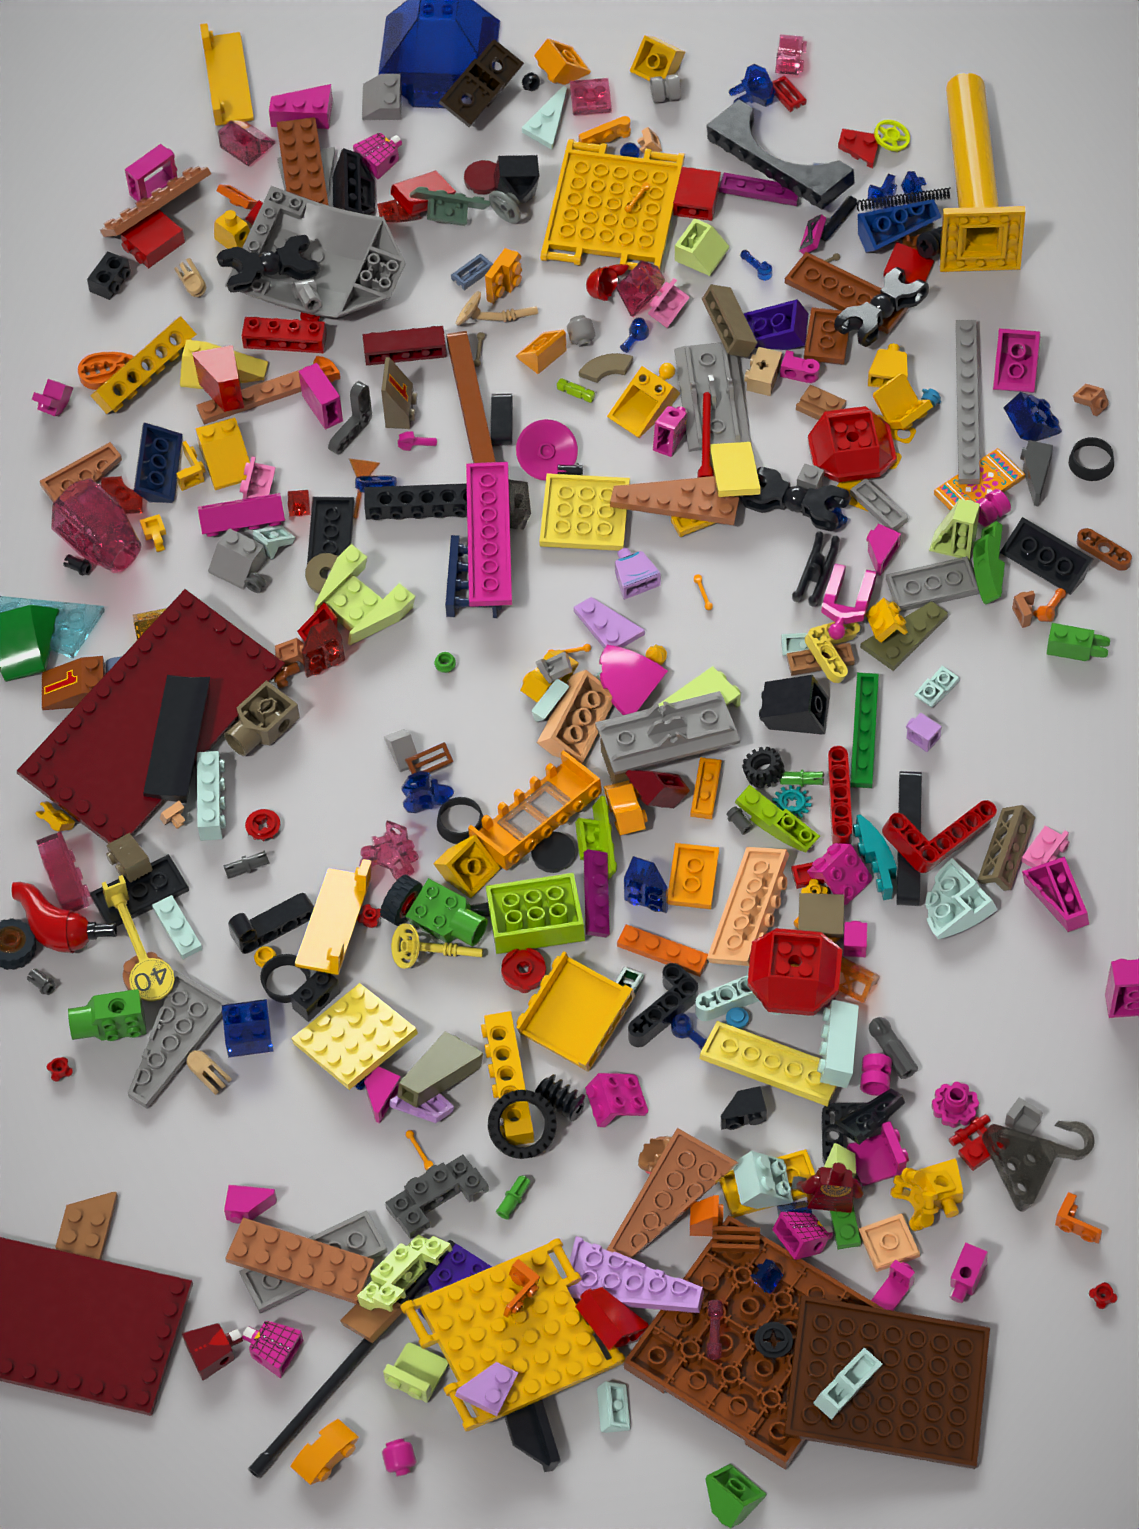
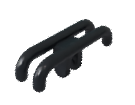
M821 531L815 534V541L798 587L792 593V600L794 602H799L802 599L808 581H812L817 584L813 594L808 598V603L812 607L818 604L838 552L840 543L838 536L832 537L830 550L825 561V556L820 553L824 535Z

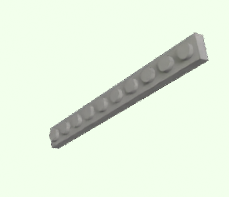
M956 320L958 484H980L976 320Z

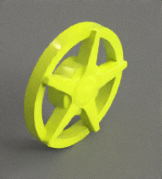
M880 121L874 129V137L877 144L887 150L898 152L905 149L909 144L910 134L908 130L897 121ZM886 124L894 125L893 127H889L887 129L882 127V125ZM896 127L901 129L905 136H901ZM878 130L884 134L882 139L879 137ZM898 141H906L902 146L897 145Z

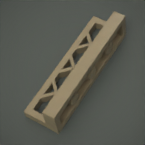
M1024 805L1002 808L977 880L980 884L995 882L1003 891L1011 890L1035 820V816ZM1013 814V816L1006 822L1008 815ZM1007 831L1006 835L1000 840V837ZM1000 850V853L994 858L995 853ZM994 868L993 874L988 875V872Z

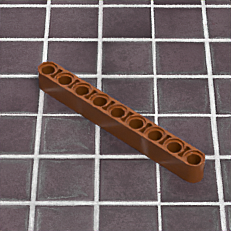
M467 331L446 334L473 463L495 462Z

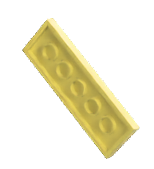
M719 1021L716 1022L700 1052V1060L827 1107L837 1086L820 1082L821 1073L817 1072L820 1058Z

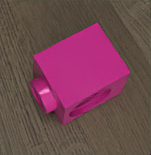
M860 921L845 922L843 956L866 957L867 923Z

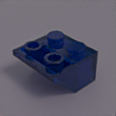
M1020 392L1003 407L1019 437L1023 440L1037 442L1062 432L1058 425L1059 420L1052 414L1051 406L1045 399H1039L1032 394Z
M633 856L624 876V900L632 905L648 907L654 912L667 913L668 887L655 863Z
M267 999L222 1005L225 1045L228 1058L274 1052Z

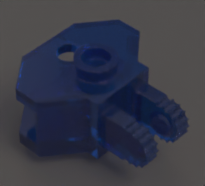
M756 64L748 66L741 84L729 90L730 96L746 92V94L735 99L733 103L739 99L744 103L750 101L751 104L755 102L765 107L773 104L776 93L766 69Z
M424 771L409 775L401 787L402 792L406 796V799L403 801V807L408 813H418L426 809H432L434 805H443L454 794L452 787L438 784L437 779H433L429 772Z

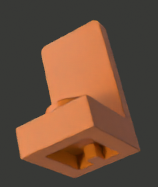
M1068 1192L1057 1214L1055 1225L1059 1226L1064 1232H1072L1079 1235L1087 1242L1099 1243L1102 1230L1074 1218L1078 1209V1205L1075 1204L1077 1195Z
M519 1259L513 1263L509 1276H511L515 1284L524 1288L506 1306L503 1314L506 1318L512 1312L517 1314L524 1305V1299L527 1296L532 1298L539 1289L537 1284L540 1276Z

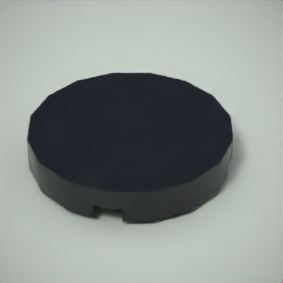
M553 831L548 838H544L531 851V857L539 869L549 873H557L564 868L570 867L574 861L575 847L573 841L567 835Z

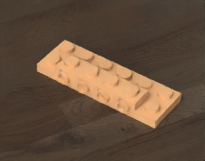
M746 847L707 957L710 963L749 966L752 941L765 935L768 928L773 927L775 921L773 913L781 905L780 893L787 888V878L783 874L789 857L787 849Z

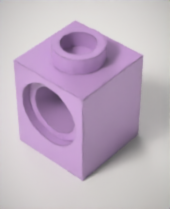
M920 713L916 718H911L906 726V739L928 752L940 739L942 726Z

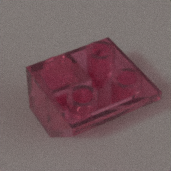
M641 260L616 287L630 316L634 317L658 293L665 279L658 266Z

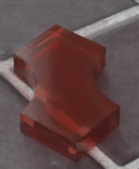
M122 476L101 478L102 499L115 501L121 507L122 514L143 513V497L128 488L123 483Z

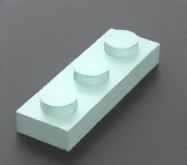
M172 895L152 904L155 914L182 959L203 950L201 943Z

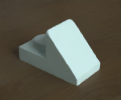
M282 526L253 531L255 541L264 545L266 556L271 560L274 558L279 546L293 544L295 539Z

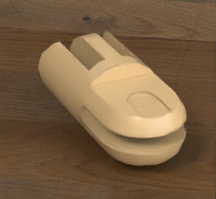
M188 258L186 261L192 271L184 262L179 265L185 275H183L178 267L174 269L188 293L193 297H200L206 291V283L193 261Z
M197 1050L189 1053L187 1066L215 1095L219 1091L207 1080L208 1077L221 1089L225 1087V1084L213 1073L215 1070L227 1082L232 1080L204 1052Z

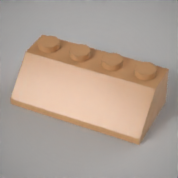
M587 670L571 675L567 683L569 685L568 690L557 702L537 741L551 755L561 758V752L564 750L581 764L584 762L598 734L595 722L605 720L613 705L611 702L613 697L609 690L603 689L601 681Z

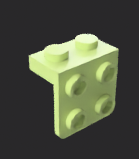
M407 1343L394 1366L387 1364L384 1369L385 1383L393 1389H399L407 1393L414 1399H420L428 1403L448 1367V1361L413 1343Z

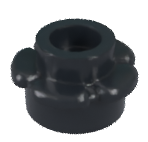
M533 72L527 73L522 79L523 89L529 91L536 90L540 85L538 75Z

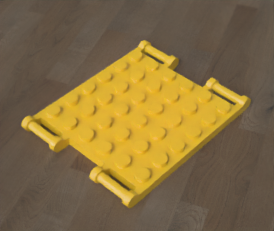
M568 139L542 246L541 261L549 259L572 262L574 265L580 266L583 253L621 258L620 264L629 265L628 270L653 273V275L659 276L673 213V201L681 168L684 165L685 153H678L677 155L645 149L644 158L607 154L608 145L606 143L599 145L575 142L574 139ZM648 182L650 189L641 195L632 207V211L627 213L625 206L629 205L640 192L642 184ZM549 249L575 252V255L549 252ZM628 259L654 262V265L633 263L627 261Z
M556 1238L546 1245L415 1300H408L400 1306L403 1314H407L420 1339L418 1342L421 1348L424 1349L438 1343L458 1382L448 1384L443 1390L454 1403L466 1432L623 1364L626 1359L624 1354L620 1353L618 1348L608 1350L612 1358L606 1360L593 1336L594 1330L590 1325H587L583 1316L575 1307L576 1303L567 1288L577 1284L582 1278L579 1272H575L566 1256L560 1238ZM552 1252L555 1253L567 1275L564 1279L561 1278L549 1256ZM519 1259L540 1276L537 1284L539 1289L532 1298L527 1296L524 1299V1305L517 1314L512 1312L506 1318L503 1315L506 1306L524 1288L515 1284L511 1276H509L513 1263ZM420 1308L433 1333L432 1335H428L416 1312L417 1309ZM496 1362L518 1372L497 1416L470 1404L477 1416L472 1418L464 1401L455 1396L458 1388Z

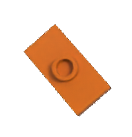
M220 184L216 190L229 198L231 204L239 207L242 206L245 209H252L258 202L231 185Z

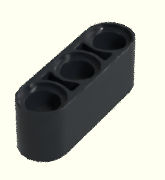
M512 393L491 394L492 445H512Z

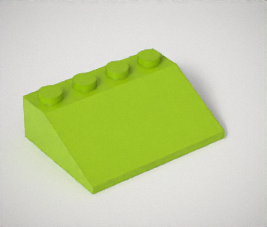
M574 873L485 886L496 954L508 953L518 948L519 950H526V948L534 949L585 941L584 923Z

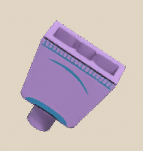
M628 548L618 551L619 559L615 561V574L624 600L661 586L660 572L642 551L631 554Z

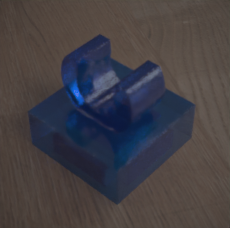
M908 171L901 183V187L905 194H911V192L918 193L923 191L921 186L927 183L923 177H917L915 171Z
M766 1259L763 1264L757 1265L759 1270L756 1275L751 1274V1278L756 1284L760 1285L764 1292L771 1294L783 1274L773 1260Z

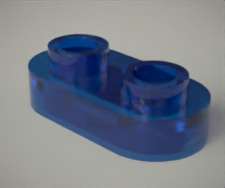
M390 475L359 476L355 478V488L359 489L362 493H364V487L397 486V478Z

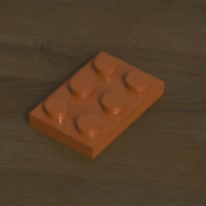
M811 308L804 351L805 360L814 359L817 362L844 365L849 332L841 334L834 329L835 319L842 312L841 310Z

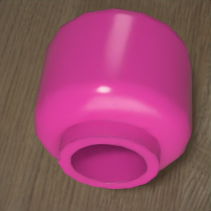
M404 1438L386 1443V1448L382 1450L386 1470L390 1473L396 1472L397 1477L411 1473L410 1468L416 1464L412 1444L405 1442Z

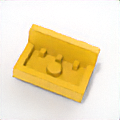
M882 598L866 612V617L874 636L881 643L896 630H899L904 635L908 633L905 626L906 621L899 613L901 611L900 607L894 601L890 603L885 598Z

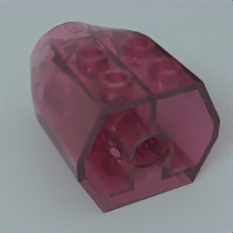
M91 478L73 483L52 504L51 529L83 558L112 573H118L131 565L138 556L142 544L124 510L113 496L108 495L99 483H95Z

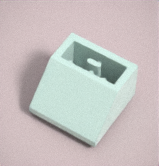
M751 1151L736 1160L739 1164L733 1170L741 1205L761 1209L793 1202L786 1165L783 1159Z

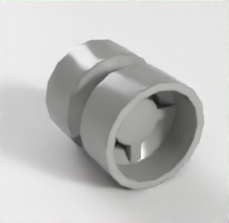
M678 74L666 75L665 79L661 76L650 77L653 103L663 102L666 98L669 100L681 99Z

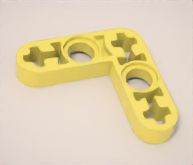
M835 622L813 627L805 636L806 645L827 678L834 683H841L846 677L848 669L833 645L854 639L860 630L857 622L844 624L843 626L847 629H845L843 638L839 640L831 638L828 633L829 627ZM821 652L828 653L831 658H825Z

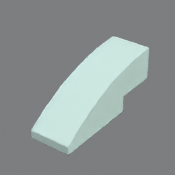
M863 1348L820 1393L814 1404L832 1420L874 1375L882 1363L867 1349Z

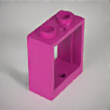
M159 144L125 168L129 195L136 201L142 198L148 199L152 196V191L160 187L163 189L168 186L167 182L177 177V167L174 160L175 154L171 149H167L162 144ZM161 166L163 167V169L160 172H158L153 177L144 182V178H146L151 173L159 169Z

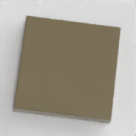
M799 893L798 930L822 932L827 937L843 938L844 895Z

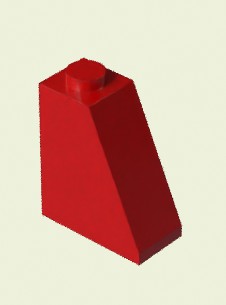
M603 1287L594 1290L590 1288L584 1291L580 1296L581 1300L575 1306L609 1351L637 1342L649 1327L646 1321Z

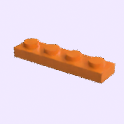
M627 924L617 941V947L666 965L676 963L686 972L699 977L708 961V954Z

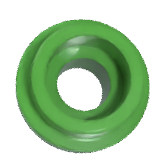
M441 652L435 658L434 665L438 671L447 673L455 668L456 660L449 652Z

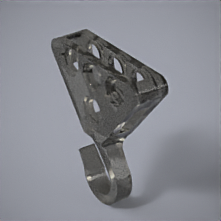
M1057 1121L1055 1124L1056 1127L1080 1134L1084 1140V1148L1081 1150L1071 1149L1051 1140L997 1124L990 1125L982 1134V1141L1015 1207L1019 1211H1026L1034 1203L1055 1158L1081 1160L1092 1151L1095 1140L1091 1129L1087 1125L1078 1121ZM996 1142L1002 1143L1005 1149H1000ZM1027 1155H1031L1035 1162H1031ZM1007 1163H1011L1015 1167V1170H1011L1007 1166ZM1017 1184L1023 1185L1026 1191L1020 1190Z

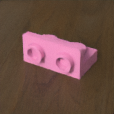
M1044 826L1022 856L1021 862L1033 868L1058 859L1059 853H1064L1069 846V832L1064 830L1062 834H1059L1051 828Z

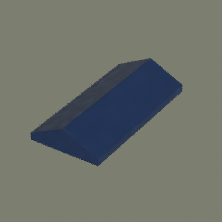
M144 422L142 425L134 492L148 502L173 503L183 434Z

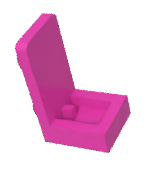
M895 1259L890 1266L889 1277L871 1301L886 1310L894 1311L914 1284L915 1271H913L912 1267L905 1262L900 1263Z

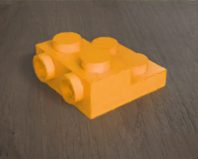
M504 248L486 273L485 284L488 302L494 304L498 297H502L504 291L511 293L515 286H519L522 279L520 275L522 268L520 263L521 255L517 251Z

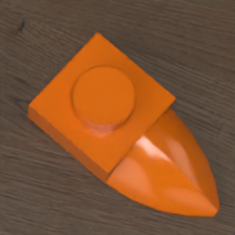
M316 356L313 364L317 363L330 383L341 379L339 370L331 360L322 356Z

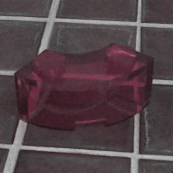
M780 34L775 73L799 75V72H803L804 60H802V52L806 53L807 41H804L803 36Z

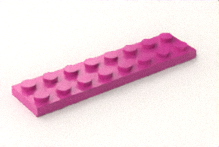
M508 462L467 463L469 607L512 605Z

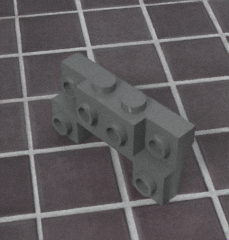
M464 1154L446 1165L444 1162L439 1165H433L420 1177L410 1179L404 1186L405 1190L386 1201L385 1205L390 1215L399 1223L411 1240L414 1238L415 1231L422 1227H425L426 1230L430 1228V1222L425 1216L426 1213L456 1196L460 1191L470 1203L473 1201V1195L482 1190L484 1193H487L489 1186L476 1167L473 1168Z

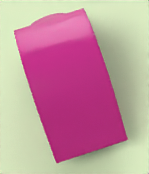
M48 379L43 394L34 392L32 400L38 402L37 410L58 416L68 404L73 387Z

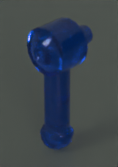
M748 250L741 251L740 257L757 270L759 279L765 281L772 277V266L766 261L760 263Z

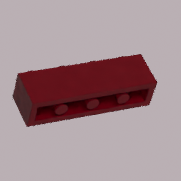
M443 326L362 334L366 366L385 364L386 357L391 358L394 363L447 357Z

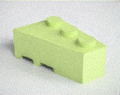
M959 499L935 530L929 551L957 558L967 556L970 561L973 545L976 541L980 504L971 500Z

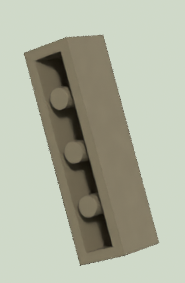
M711 284L702 297V301L724 348L729 355L748 358L755 348L757 341L730 287Z

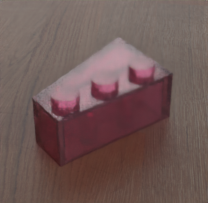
M60 831L36 840L42 863L61 909L75 912L88 907L87 898L91 896L87 885H82L81 883L83 879L79 866L75 868L73 863L76 862L72 849L68 850L62 832Z

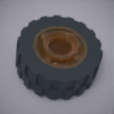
M14 918L1 920L0 967L6 970L22 968L35 956V936L29 924L22 922V920H15Z

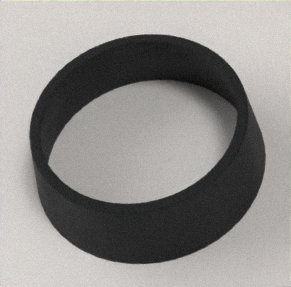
M1096 437L1079 440L1073 446L1069 456L1070 470L1077 477L1087 481H1098L1106 478L1114 469L1112 447L1106 441ZM1085 446H1096L1105 450L1110 455L1111 460L1102 468L1088 469L1081 466L1075 460L1074 452Z
M467 797L451 798L439 809L437 830L441 837L450 843L458 844L469 838V831L457 833L443 826L440 817L445 810L452 806L468 805L476 809L480 813V817L475 828L478 831L482 828V811L474 800Z
M277 955L269 959L261 970L260 980L267 995L277 1002L290 1003L291 995H277L269 991L266 987L267 978L278 967L285 965L295 966L296 955ZM299 968L305 974L306 980L310 978L309 969Z

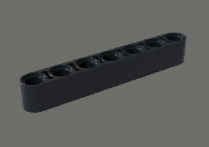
M900 771L898 813L903 814L921 832L922 772ZM898 852L897 905L919 906L920 872L915 870Z

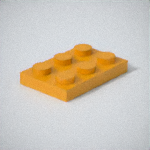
M675 843L667 905L711 909L719 847Z

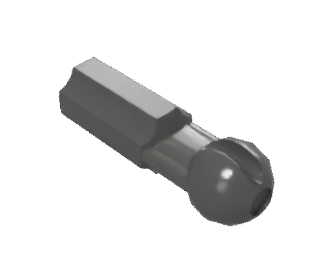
M882 1017L874 1018L869 1024L870 1035L876 1039L883 1053L892 1059V1067L900 1079H907L913 1076L918 1071V1066L895 1035L889 1021Z

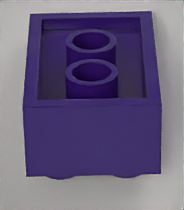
M798 299L744 313L757 341L755 348L789 350L805 346L809 313Z

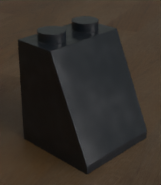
M813 675L765 682L764 691L761 693L762 707L759 710V717L769 730L825 734L829 697Z

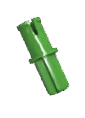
M801 770V772L782 773L783 777L780 779L782 785H801V787H804V785H824V772H804V770Z
M519 1176L510 1191L505 1192L506 1197L496 1210L498 1216L508 1220L517 1204L522 1202L521 1198L530 1185V1180L527 1177Z

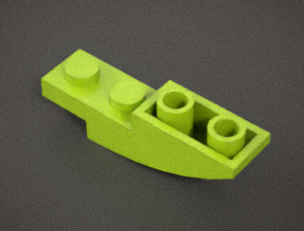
M750 784L735 801V804L752 816L750 820L797 850L806 853L820 837L787 809L782 811Z

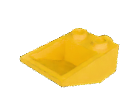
M664 363L659 368L660 375L657 376L641 366L607 417L640 438L655 424L667 406H672L680 395V392L674 386L665 381L675 375V367L671 363Z

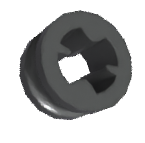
M254 572L250 573L249 578H246L244 581L246 587L255 593H259L262 590L261 587H264L266 584L263 577Z

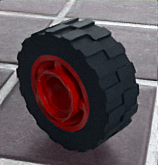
M406 874L402 875L387 892L381 905L380 916L396 926L404 923L407 920L406 914L423 888V885Z

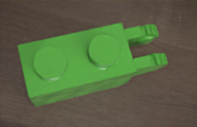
M1052 623L1046 654L1080 661H1087L1090 656L1104 658L1108 656V650L1103 647L1110 645V639L1094 634L1095 630Z

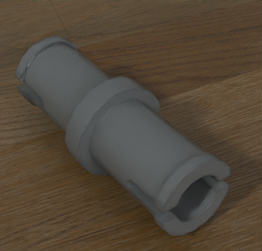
M264 850L249 857H246V855L242 856L241 860L223 865L229 879L244 872L250 873L252 869L270 863Z

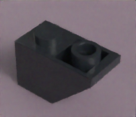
M761 1087L737 1091L720 1116L721 1130H734L743 1125H758L766 1121L767 1109Z

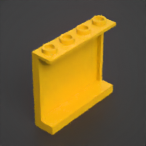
M563 951L561 956H557L553 961V969L549 975L543 977L538 993L533 994L530 998L529 1007L525 1014L522 1013L517 1019L516 1028L521 1035L589 1072L636 995L629 986L624 985L623 987L568 957L567 953Z

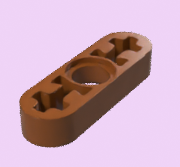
M1084 528L1078 532L1077 545L1081 549L1117 570L1124 571L1130 567L1132 555L1128 550L1092 529ZM1106 546L1110 551L1103 553L1098 548Z

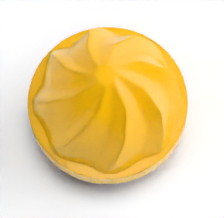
M655 644L647 649L646 657L662 665L667 659V652L664 647Z

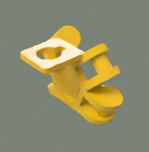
M905 1168L901 1175L894 1177L893 1183L895 1186L891 1188L890 1195L897 1199L907 1200L912 1204L914 1214L909 1220V1226L913 1231H919L933 1224L934 1214L939 1212L938 1206L934 1205V1200L938 1198V1195L952 1192L956 1189V1186L946 1170L926 1174L921 1170ZM937 1177H940L946 1181L947 1186L936 1185L934 1182Z

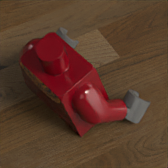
M840 1162L834 1163L832 1168L820 1167L816 1174L808 1179L794 1176L791 1189H797L807 1194L808 1209L852 1213L853 1197L860 1199L864 1195L863 1184L854 1179L852 1171L846 1169V1166Z

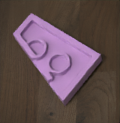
M592 597L574 606V613L603 648L606 645L623 648L645 635L644 629Z

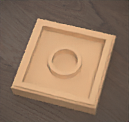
M902 1213L858 1228L861 1240L876 1272L890 1268L895 1259L902 1263L920 1257V1252Z

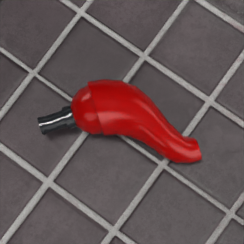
M24 882L12 883L13 899L21 902L31 931L37 941L45 947L58 952L73 954L76 950L86 946L89 940H97V937L117 936L116 923L97 924L96 922H89L86 917L79 913L55 907L33 884Z

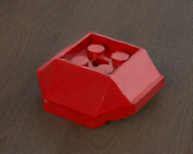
M866 406L825 411L808 434L812 464L823 469L825 477L838 483L881 477L897 462L890 425Z
M776 928L752 941L747 986L762 1002V1005L768 1012L814 1016L824 1005L839 994L842 949L822 932ZM791 964H798L800 966L793 967Z

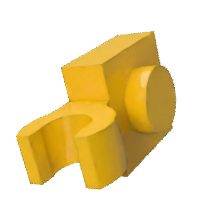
M160 514L141 519L140 524L146 540L153 539L157 552L165 550L161 536L166 535V531Z
M48 801L40 803L45 811H36L35 814L40 819L44 818L53 830L60 832L73 828L75 821L62 810H56Z

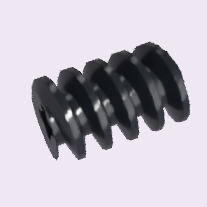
M942 226L918 236L916 247L921 257L930 258L940 254Z
M555 1074L543 1079L535 1092L548 1100L552 1107L555 1106L557 1112L562 1111L564 1117H569L570 1121L576 1120L584 1108L585 1095L582 1094L577 1098V1089L570 1093V1084L562 1088L563 1080L560 1079L555 1083Z

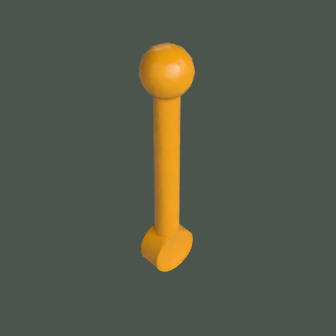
M648 182L642 184L640 192L629 205L625 206L627 213L632 211V207L641 195L650 189Z
M696 574L694 582L699 586L705 601V609L711 610L713 604L709 602L702 585V576Z
M585 644L583 647L561 651H565L566 654L579 651L589 652L591 645Z
M408 1130L405 1136L411 1140L424 1162L425 1170H428L433 1166V1162L428 1161L414 1138V1132Z

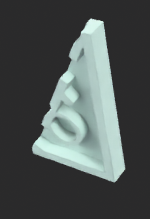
M565 86L522 127L523 134L551 150L554 148L555 136L558 132L563 105L566 101L567 88Z

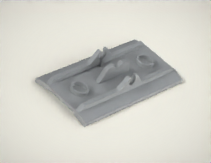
M722 342L675 348L682 407L688 412L686 436L689 452L702 449L703 394L705 392L711 394L710 444L750 442L737 356L727 354Z
M720 691L674 703L665 701L662 706L655 704L650 709L595 722L614 775L627 772V770H636L740 743L736 727Z

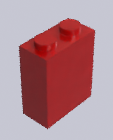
M682 167L673 201V216L712 221L719 194L721 172Z
M159 209L121 233L123 249L127 253L130 252L138 263H143L147 268L152 267L185 243L183 229Z

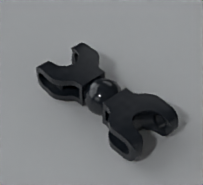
M307 235L288 238L285 245L277 248L275 253L265 251L259 255L258 252L251 253L243 248L233 247L222 250L216 257L221 267H232L238 272V274L231 276L227 282V288L231 293L247 291L252 286L253 281L261 279L262 275L273 276L279 273V275H289L296 280H304L317 276L321 270L316 260H305L299 255L305 252L310 245Z
M895 267L885 275L884 287L880 290L881 294L874 296L870 303L865 302L863 305L851 306L843 310L835 319L834 329L841 334H846L851 330H858V344L868 347L879 338V327L883 324V320L889 318L894 311L897 312L901 308L917 306L928 295L929 285L920 279L911 284H905V270Z
M759 467L757 469L759 484L764 487L760 490V494L744 495L742 497V503L746 508L760 513L769 512L773 509L784 510L785 506L792 512L802 511L803 516L809 517L816 528L826 531H834L839 524L836 514L829 511V509L834 507L845 508L851 500V495L847 490L834 485H826L819 489L809 488L808 491L801 486L790 487V482L784 481L777 470L767 467Z

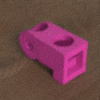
M786 350L781 364L780 377L805 383H814L819 378L820 365L814 359L805 360L794 357L793 351Z

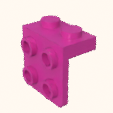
M832 844L828 847L827 852L822 857L816 859L812 863L813 866L807 871L811 878L824 879L833 894L844 895V905H847L872 881V875L851 844Z
M598 1073L585 1087L586 1095L598 1127H606L617 1115L645 1116L648 1113L638 1078L634 1074Z
M890 1121L881 1125L880 1135L867 1138L860 1145L854 1142L847 1146L848 1150L855 1153L856 1174L863 1186L901 1175L902 1171L906 1168L907 1162H909L906 1149H902L899 1143L901 1142L900 1134L897 1128L893 1129Z

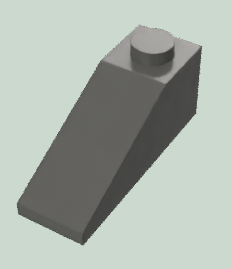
M1029 440L1027 448H1022L1020 460H1024L1023 471L1033 504L1038 506L1052 458L1053 445Z

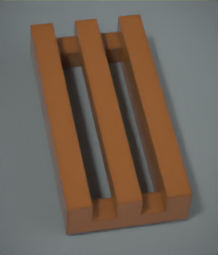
M445 742L405 759L413 780L454 762ZM443 748V753L415 765L412 764V761ZM446 756V761L416 773L415 769Z
M713 1226L712 1251L759 1253L760 1227ZM717 1241L755 1242V1245L717 1243Z

